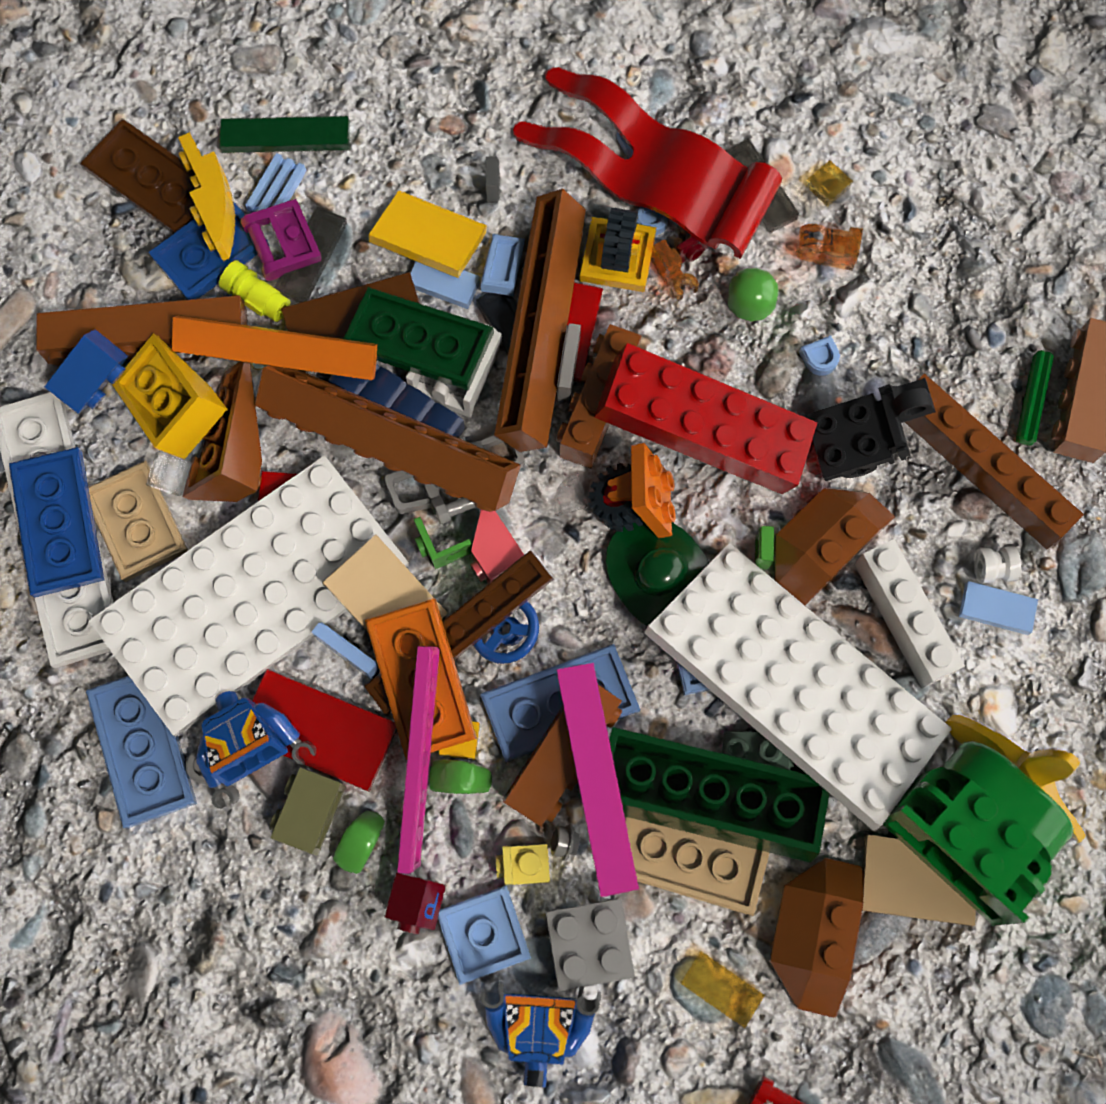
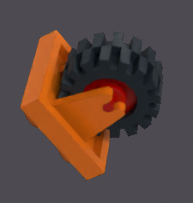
M645 443L632 445L631 464H627V467H625L623 463L617 464V470L609 466L606 468L607 475L604 476L601 472L597 475L600 480L599 483L592 482L590 487L595 492L588 493V498L592 501L589 502V506L593 513L608 528H614L618 532H623V527L628 531L634 530L633 523L640 527L645 522L658 538L672 536V522H675L676 519L675 509L671 502V491L675 489L673 475L663 467L658 455H654Z

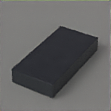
M487 293L476 299V305L487 323L502 334V347L509 355L517 303L512 296Z

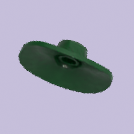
M645 522L640 527L633 523L634 530L628 531L623 527V532L617 531L613 535L607 548L606 565L610 582L627 610L646 626H649L709 564L707 557L695 540L684 529L672 523V536L658 538Z

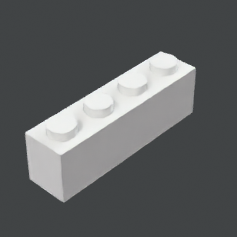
M895 539L863 553L854 566L921 688L923 689L965 667Z

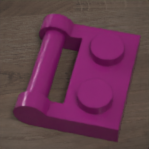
M297 199L242 217L240 222L244 231L249 233L263 265L261 271L265 280H276L284 273L321 262V253ZM270 224L284 258L274 259L261 229L262 226Z

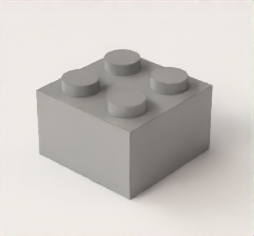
M621 899L546 912L559 991L635 978Z

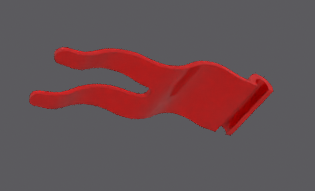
M553 67L547 71L546 82L549 86L569 97L583 100L597 108L631 147L633 155L629 159H623L599 139L579 129L571 127H545L525 121L518 122L513 128L516 140L536 148L555 150L570 156L580 163L608 192L623 202L654 210L677 223L702 244L717 249L720 243L725 244L734 251V257L742 258L782 183V176L774 167L763 162H753L749 167H746L708 138L689 130L671 128L657 122L624 89L604 77L591 74H577L559 67Z

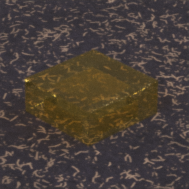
M829 160L807 179L805 186L828 207L851 188L853 180Z

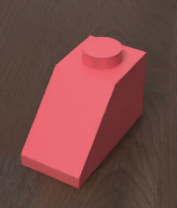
M481 510L471 549L474 562L470 564V567L480 582L486 580L489 584L519 560L524 553L496 511Z

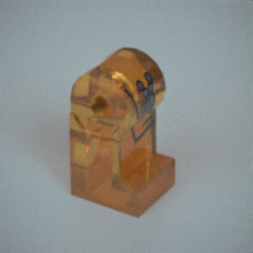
M805 224L799 230L795 251L796 256L801 260L815 262V264L853 271L859 256L863 228L850 227L849 231L826 228L819 224Z

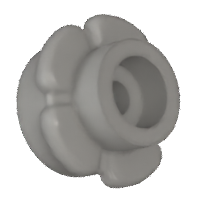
M569 824L566 827L557 825L553 831L551 854L562 857V861H567L569 854L576 855L579 848L580 836L579 833L574 832L573 825Z

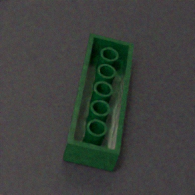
M612 727L609 742L625 817L809 863L820 854L830 793L809 775Z

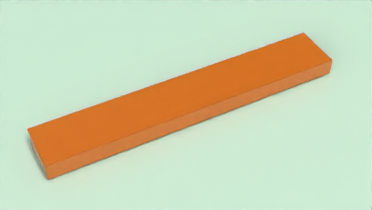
M178 315L173 317L172 351L366 380L375 379L378 344Z

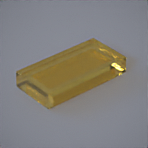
M702 951L698 952L680 981L681 985L743 1028H746L765 996Z

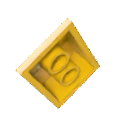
M155 334L151 335L125 367L126 370L122 376L113 384V387L154 448L184 460L227 410L214 390Z

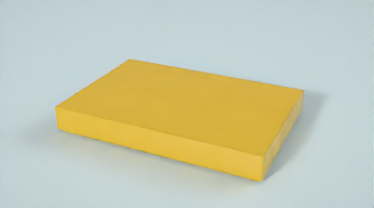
M398 190L369 233V242L459 278L484 238L487 225Z

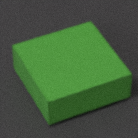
M761 526L755 536V564L760 569L768 570L774 560V527Z

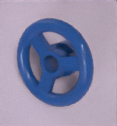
M528 601L520 607L527 617L528 625L521 624L513 617H507L493 629L494 633L486 643L480 639L473 645L483 658L494 663L507 664L522 659L532 650L539 634V620L535 609ZM510 624L511 629L509 633L502 635V628ZM523 636H527L523 644L516 650L508 653L495 652L501 643L505 646H514L522 640Z

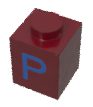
M396 872L384 918L398 921V930L419 935L420 927L435 930L446 885Z

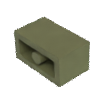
M299 768L297 775L292 774L286 784L284 795L288 797L283 809H277L271 820L270 830L273 831L271 839L318 856L346 786L335 780Z

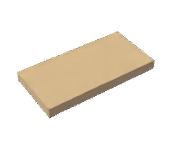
M625 817L637 881L639 883L754 916L769 852Z

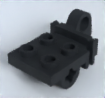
M925 378L900 386L888 384L879 387L882 399L879 401L871 393L806 414L808 419L817 422L813 442L825 481L842 476L844 478H855L869 474L877 469V465L887 462L889 464L895 463L892 455L898 453L902 461L906 460L907 456H910L901 423L936 412Z

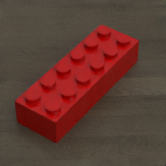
M626 343L615 356L594 416L596 419L779 494H784L799 485L817 426V422L629 343Z

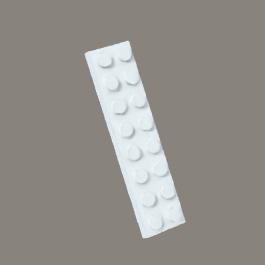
M51 392L0 407V452L18 529L19 523L9 463L75 448L65 404ZM100 545L99 550L105 581L35 598L50 666L55 669L110 652L88 621L114 603Z

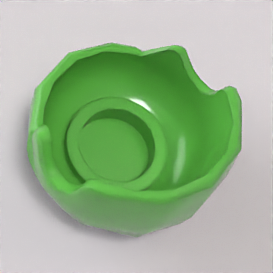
M756 267L745 268L732 277L728 290V307L738 318L751 322L764 320L774 311L778 299V283L770 272Z

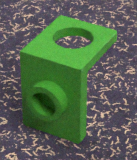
M421 517L414 519L420 535L414 538L422 558L429 555L435 570L472 554V544L469 539L436 553Z

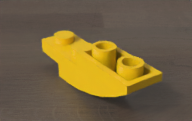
M188 132L178 137L184 149L178 152L186 170L193 169L196 174L190 177L195 187V190L189 192L195 204L190 207V210L198 226L204 224L207 231L202 233V236L209 250L212 252L217 249L222 260L225 261L230 258L235 234V209L231 189L215 152L212 151L202 156L191 133Z

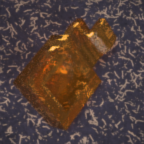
M665 239L654 244L651 262L667 287L671 286L674 297L679 301L683 299L684 292L680 288L682 285H688L693 293H696L699 287L698 280L694 275L681 271L682 259L675 248L671 249Z

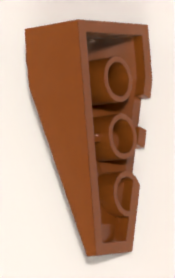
M242 361L230 367L223 375L217 396L227 410L203 437L202 440L205 441L200 457H192L183 492V497L188 500L238 502L255 493L261 484L262 455L251 366L249 362Z

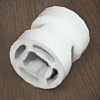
M1007 546L1002 547L999 551H993L991 548L977 549L974 558L977 580L981 584L992 583L995 579H1002L1005 582L1019 580L1021 559L1017 548Z

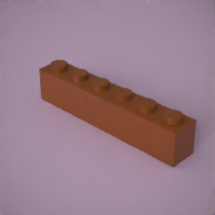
M238 295L37 313L36 350L48 364L60 366L81 338L96 329L128 355L126 360H132L152 334L159 336L172 349L174 316L248 325L247 309L241 296Z
M924 373L918 380L926 379L936 412L906 421L905 423L1046 550L1050 548L1084 514Z

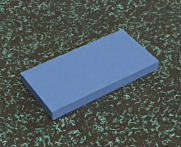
M614 644L480 694L506 763L531 754L561 709L563 702L557 669L594 663L598 685L622 700L618 707L622 710L618 720L640 712V707Z
M126 676L86 690L123 828L128 829L196 805V797L190 777L186 771V762L178 735L176 737L172 735L132 679Z

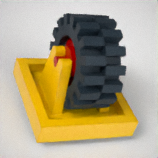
M613 207L610 209L608 219L592 217L580 281L645 292L656 227L638 225L637 211Z

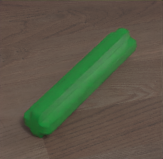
M1039 350L1033 355L1015 438L1019 444L1032 446L1037 440L1054 358L1051 352Z

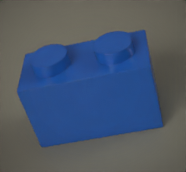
M95 329L81 338L44 387L78 414L87 407L93 410L105 397L106 394L102 389L106 384L110 382L113 385L125 372L126 369L122 364L128 358V355Z

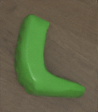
M435 760L428 775L430 789L440 793H486L490 790L492 784L490 770L474 763L460 760Z
M367 810L354 819L345 830L333 856V860L342 870L356 874L363 870L385 823L381 815Z

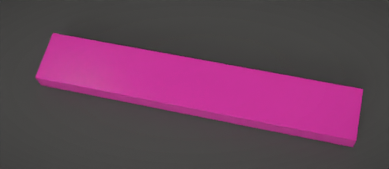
M418 646L397 873L411 874L421 865L439 647Z
M594 663L557 669L600 897L639 890Z

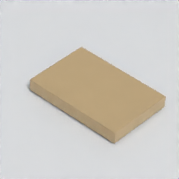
M146 460L88 487L94 519L121 580L124 582L163 565L188 551L168 504Z
M376 534L322 582L367 632L368 629L365 622L367 619L435 599ZM437 602V605H438V608H439V612H440V615H441V619H442V618L447 614V612H446V610Z
M865 835L862 868L864 904L862 911L975 926L976 910L899 839Z

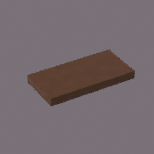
M123 118L80 163L83 170L173 234L195 219L190 210V207L195 204L189 193L195 190L190 179L191 176L196 175L194 170L187 171L179 157Z
M404 273L281 308L287 331L343 339L368 287L419 303L411 273Z

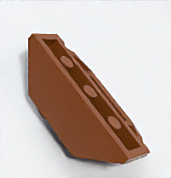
M823 488L775 535L774 580L806 606L895 516L870 493Z
M824 858L783 886L769 962L797 1009L832 1018L837 1016L851 978L864 904L862 866Z

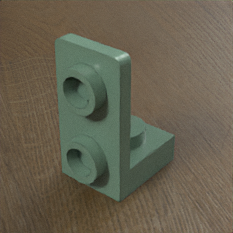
M728 731L724 733L722 754L806 774L760 733Z

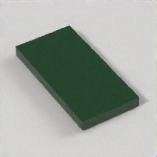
M368 287L343 339L378 344L376 361L469 391L493 337L494 329L492 326Z

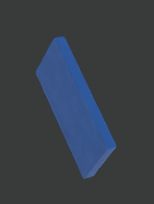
M76 447L9 463L30 595L36 598L105 581L82 451Z

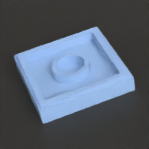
M507 885L440 909L438 920L459 985L531 959Z

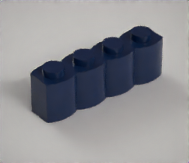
M377 363L375 379L373 380L332 375L328 380L329 383L457 438L465 430L464 420L445 406L435 402L422 391L407 384L394 373L380 367Z

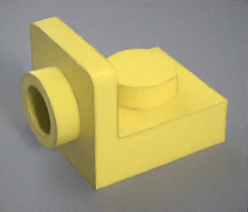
M547 844L502 846L503 855H496L497 878L504 877L505 885L550 883Z

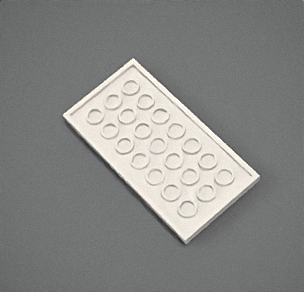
M324 455L88 621L172 735L176 737L216 708L215 699L219 694L227 691L236 693L314 636L311 632L319 622L327 626L347 611L322 582L375 534L406 567L409 566V562Z
M730 543L661 612L644 632V634L874 832L882 826L952 729Z

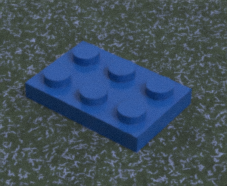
M235 202V234L229 259L223 261L217 249L212 252L209 250L202 236V233L207 231L204 224L198 226L195 219L148 252L154 262L187 300L199 299L218 285L223 271L231 262L238 260L245 265L258 255L249 233L244 231L240 222L245 214Z

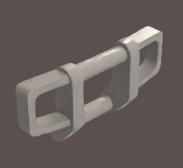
M493 435L481 441H474L471 444L486 450L504 441ZM511 447L516 457L514 462L520 464V469H522L525 464L523 452H519ZM397 471L385 477L386 487L399 514L432 508L440 524L451 521L450 517L476 508L475 502L464 497L445 504L436 485L423 483L422 485L428 498L402 503L397 496L394 484L412 478L414 475L404 471Z

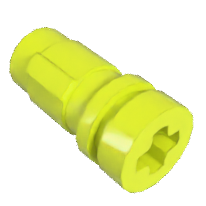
M238 260L231 262L220 277L219 287L222 290L232 294V296L240 295L246 307L261 317L263 315L269 317L274 322H278L284 317L281 308L291 304V301L283 296L280 291L264 280L257 278L255 271L248 269L246 265Z

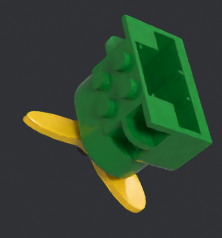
M952 715L945 723L952 728L950 731L951 735L961 745L942 767L934 768L916 777L883 825L992 926L1025 923L1029 917L1023 910L1033 898H1038L1044 893V885L1049 880L1052 872L1051 861L1071 837L1078 843H1081L1086 837L1084 831L1060 798L1055 781L1068 778L1078 768L1080 761L1075 755L1064 750H1041L1036 748L1032 753L1024 751L1002 734L962 715Z

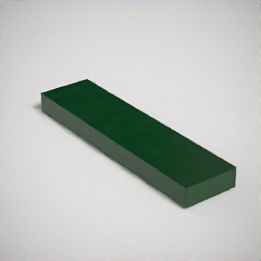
M349 116L221 119L220 149L222 153L350 150Z

